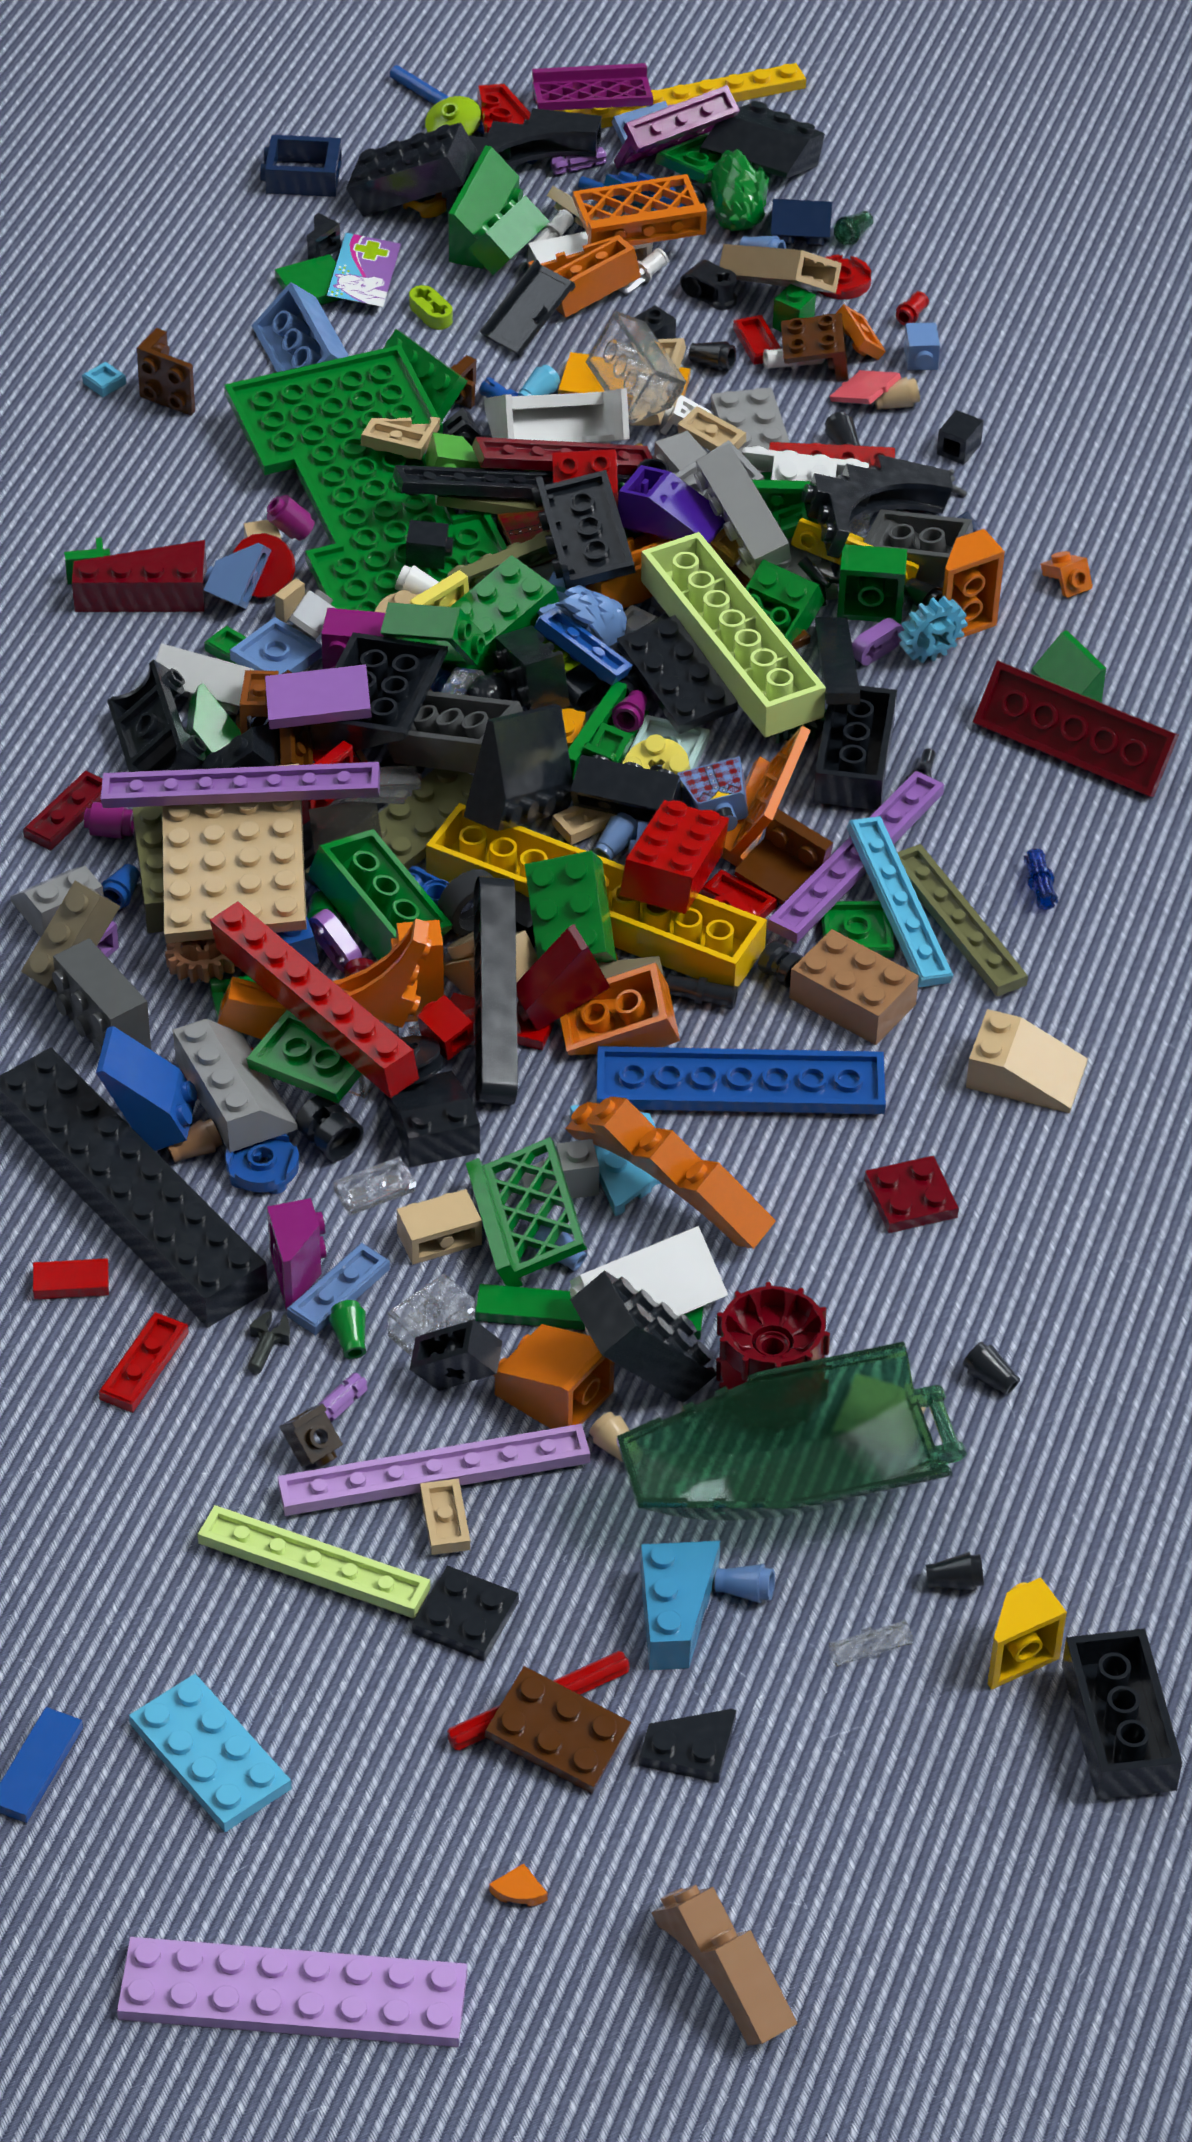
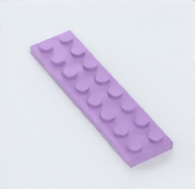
M130 1937L117 2014L118 2020L459 2047L467 1981V1964Z

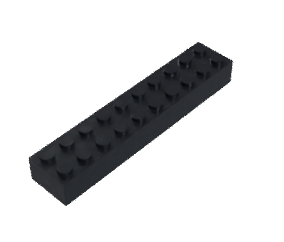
M52 1047L0 1075V1115L207 1328L268 1292L267 1263Z

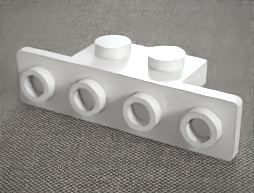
M761 446L743 447L742 454L757 470L772 472L771 480L811 482L814 473L835 478L838 475H842L846 464L869 468V463L853 458L845 460L835 459L822 454L814 456L798 454L792 450H767Z

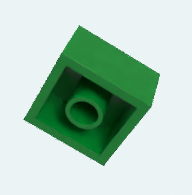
M845 544L841 556L837 617L881 622L886 618H892L901 624L908 549Z

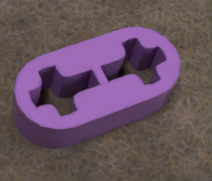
M892 618L882 620L861 633L853 641L854 659L865 666L875 662L898 647L902 641L898 633L905 629Z
M323 909L309 919L314 938L341 972H344V967L350 960L363 958L358 945L330 910Z

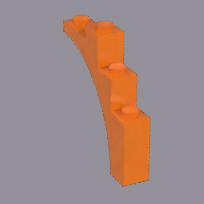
M415 919L404 938L386 956L362 971L333 982L378 1020L403 1028L408 1015L414 1017L420 1004L421 996L416 995L418 983L416 979L420 966L417 964L420 958L424 960L427 958L432 945V939L427 938L429 923ZM232 977L221 1002L217 1023L262 1040L287 1009L257 983Z
M610 1096L600 1103L587 1102L582 1104L573 1112L571 1116L572 1121L565 1128L573 1138L578 1140L593 1139L594 1145L622 1157L650 1174L697 1209L736 1246L754 1249L776 1222L719 1162L701 1160L673 1130L655 1128L627 1098Z

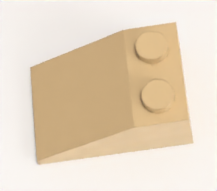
M987 1009L969 1057L966 1088L1070 1113L1088 1058L1022 1017Z

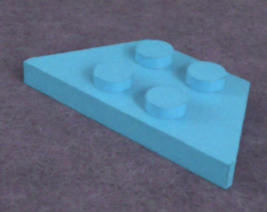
M580 1105L570 1106V1117ZM642 1113L656 1128L650 1113ZM594 1145L599 1163V1181L615 1216L625 1212V1205L635 1197L642 1199L651 1192L655 1185L661 1184L660 1181L629 1161L602 1147Z

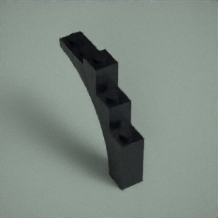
M533 108L529 120L525 119L524 124L492 121L489 132H485L483 137L469 136L477 152L467 178L486 145L491 146L510 167L527 161L549 157H596L601 143V116ZM463 186L442 192V198L446 199V211L451 210Z
M878 454L874 466L870 465L869 468L846 464L842 475H838L836 478L814 473L810 484H806L803 488L801 501L805 503L807 517L817 519L818 524L821 525V541L825 544L827 556L840 558L850 533L851 522L863 515L880 511V509H913L942 514L953 490V484L949 470Z

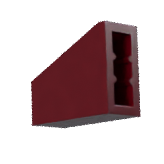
M574 924L560 935L516 983L517 998L519 999L517 1001V1012L523 1022L530 1019L538 1031L611 988Z

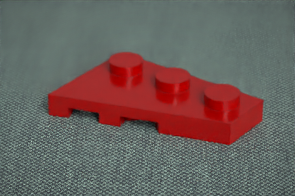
M505 84L478 86L477 99L481 110L484 132H489L492 121L524 124L525 119L529 120L531 113Z

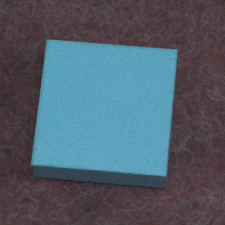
M107 362L82 375L83 384L101 397H105L126 385V375Z

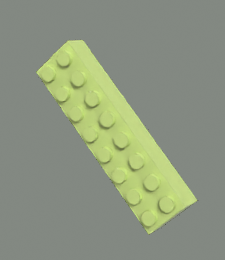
M700 532L642 551V583L669 617L676 615L736 698L738 704L765 738L824 717L826 692L824 684Z

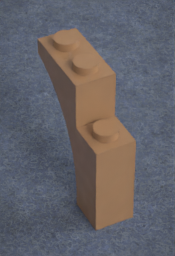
M695 1884L686 1889L679 1888L660 1899L663 1906L651 1912L658 1927L673 1936L707 1974L731 2012L748 2046L763 2044L798 2024L751 1930L736 1933L714 1887L699 1890Z

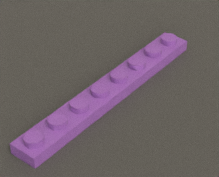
M379 762L103 773L101 803L103 808L379 797L380 766Z
M915 771L870 817L881 816L893 844H895L943 795L944 784ZM851 837L768 919V930L797 944L866 873Z

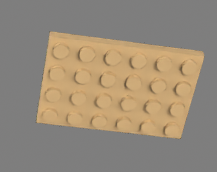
M301 800L162 806L164 935L166 943L214 939L210 919L237 901L275 933L307 930Z

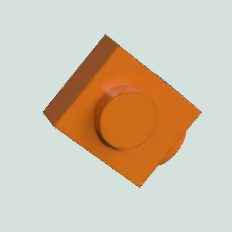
M1062 551L1051 555V560L1040 563L1043 576L1059 579L1064 597L1069 598L1093 588L1088 561L1085 557L1071 555L1069 551Z

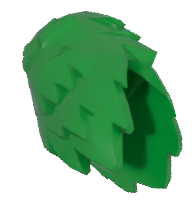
M738 149L733 152L726 150L715 164L711 178V196L716 213L715 217L722 228L730 231H748L761 223L765 217L764 207L767 200L769 177L765 175L761 167H759L758 171L755 170L748 162L746 156Z

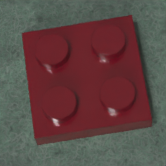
M934 1155L865 1171L864 1181L888 1233L958 1218L959 1207Z

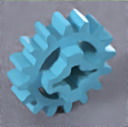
M942 596L939 602H937L933 597L930 599L929 605L925 606L923 603H920L919 609L916 612L910 611V621L902 622L901 625L905 630L898 633L902 640L899 644L912 660L918 658L921 663H924L927 657H929L932 661H935L937 654L941 653L945 656L950 647L957 646L956 638L964 637L965 634L961 629L968 626L964 619L967 615L953 598L948 600L945 596Z

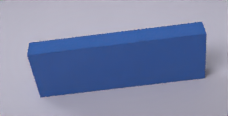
M45 1707L0 1782V1814L24 1823L29 1821L82 1731L83 1722L81 1719Z

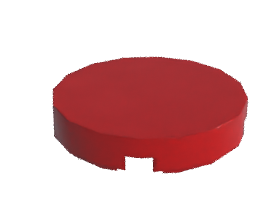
M843 255L824 257L840 262L842 265L836 293L818 291L819 293L833 299H852L860 297L868 291L871 286V269L867 263L854 256H850V259H843Z
M266 533L252 534L241 540L233 553L256 543H260L272 550L252 596L261 599L275 597V594L293 579L295 572L294 555L288 545L279 537Z

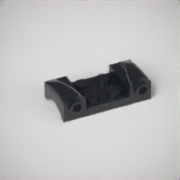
M154 659L149 663L148 674L139 687L129 693L112 696L107 700L129 772L197 769L206 759V745L198 736H191L184 732L174 702L176 698L184 693L183 685L185 680L177 670L173 668L168 669Z

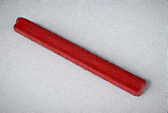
M617 1651L553 1681L581 1695L628 1673L630 1664L622 1651ZM500 1705L450 1727L447 1730V1737L451 1746L455 1750H461L485 1739V1731Z

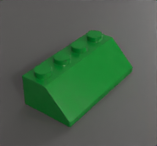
M486 145L448 213L449 262L483 269L484 265L469 250L477 241L473 235L512 199L518 203L523 198V189H519V175L491 146Z
M374 829L319 845L308 875L377 960H380L391 951V938H396L397 923L414 922L415 919L422 921L440 920L442 937L451 930L453 924Z

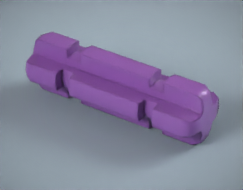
M599 147L596 157L565 156L564 159L563 156L551 159V170L554 175L566 173V170L573 172L590 168L592 164L594 166L603 165L606 163V152L602 147Z
M352 1373L343 1381L345 1385L340 1384L319 1403V1405L324 1404L327 1411L325 1413L330 1421L335 1420L355 1402L353 1398L358 1399L367 1391V1381L364 1377H361L358 1373Z

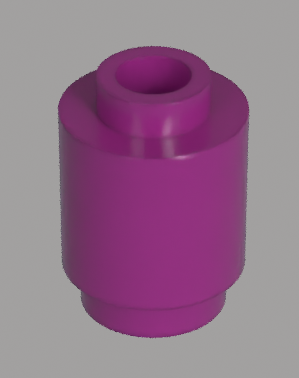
M288 495L275 497L267 506V520L290 539L296 538L298 541H301L311 533L315 525L311 514Z
M93 802L92 807L85 810L84 828L89 829L91 836L124 839L125 836L132 837L134 834L133 810L128 809V807L103 808L101 802Z

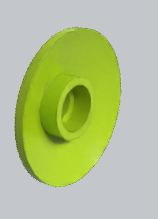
M453 96L445 98L436 103L427 113L425 119L427 133L435 131L442 125L448 124L450 126L461 122L468 136H471L481 123V110L479 105L468 97Z

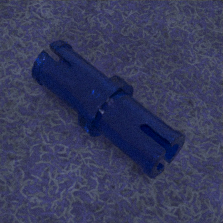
M1038 848L1030 849L1026 852L1027 855L1023 856V861L1028 871V886L1034 892L1038 908L1042 910L1052 909L1055 907L1054 903H1058V896L1053 886L1055 882L1054 874L1047 866L1044 851Z

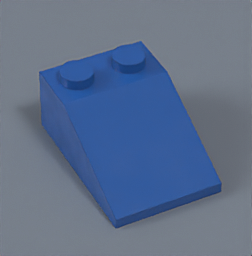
M114 1026L107 1028L96 1074L132 1129L154 1151L186 1141L190 1124L193 1120L192 1115L195 1101H197V1091L191 1081H187L178 1067Z

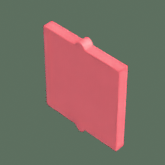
M860 370L847 382H843L842 386L829 397L831 402L871 404L883 393L888 392L889 388L901 379V375L897 372Z

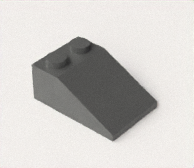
M880 509L864 543L875 547L908 549L907 560L919 565L915 578L943 588L945 566L955 540L958 537L973 533L972 519Z

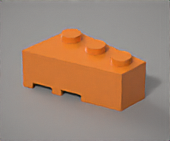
M620 235L584 245V251L568 256L565 255V252L555 254L556 259L541 263L544 267L575 283L576 287L574 290L568 293L556 309L565 318L641 277L635 248ZM534 261L528 262L529 267Z

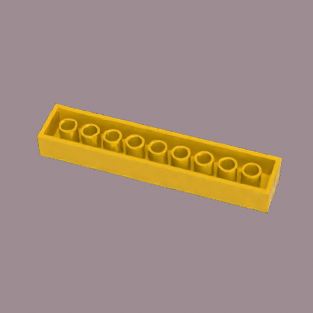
M459 803L426 844V872L450 883L464 872L473 869H483L495 878L513 879L515 891L529 897L524 864L586 851L522 826L501 831L493 830L464 818L466 805ZM598 856L603 862L615 948L641 958L659 956L662 966L698 980L700 977L708 978V982L733 987L740 986L765 949L767 919L701 894L697 895L687 914L619 896L625 865Z

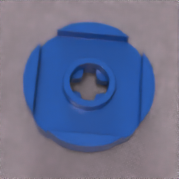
M286 1134L231 1153L228 1148L226 1149V1170L229 1174L230 1183L235 1188H243L252 1192L280 1194L286 1190L287 1184L295 1178L299 1169L298 1149L296 1145L294 1147L290 1143L289 1136ZM261 1157L268 1158L267 1163H257L255 1161H260Z

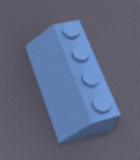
M292 282L285 287L252 324V328L276 372L349 356L317 298Z

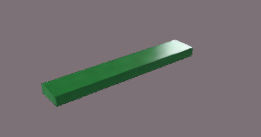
M490 1284L479 1285L476 1321L532 1326L543 1324L556 1328L585 1330L583 1321L570 1301V1291ZM704 1306L684 1314L696 1327L697 1332L694 1333L696 1339L701 1338Z

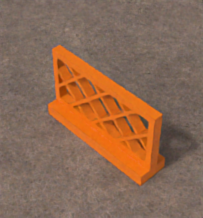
M687 174L572 192V199L588 236L587 244L620 235L633 246L706 234L707 209L704 203L700 204ZM683 186L684 190L678 193L670 190V187ZM651 191L655 195L651 198L641 194V192ZM622 195L627 198L621 202L612 197ZM664 196L674 201L669 205L659 200ZM592 199L597 201L598 203L595 206H592L587 203H584L583 201ZM637 201L645 204V206L639 209L632 206L631 203ZM681 203L687 205L683 207H678ZM607 205L616 210L612 214L602 210V208ZM623 212L630 214L621 216Z
M803 725L770 762L759 756L751 767L745 781L748 816L737 820V826L727 832L721 856L736 867L757 846L763 830L774 818L811 731Z

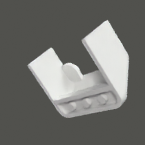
M627 388L604 392L512 396L509 394L484 398L485 413L492 438L603 444L630 439Z

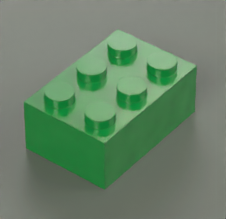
M590 850L524 864L537 959L547 951L568 927L574 924L597 963L617 961L602 860Z

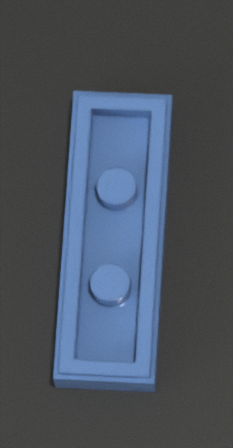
M361 1243L287 1308L288 1318L316 1336L330 1323L329 1316L331 1315L332 1306L341 1301L356 1300L390 1270V1261Z

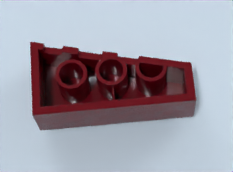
M205 540L74 561L72 575L74 611L205 612L206 591H204L206 584H204V577L207 572Z

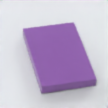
M366 664L265 676L270 729L371 717Z

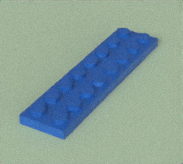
M598 1046L597 1103L612 1096L627 1098L638 1110L885 1114L884 1052Z

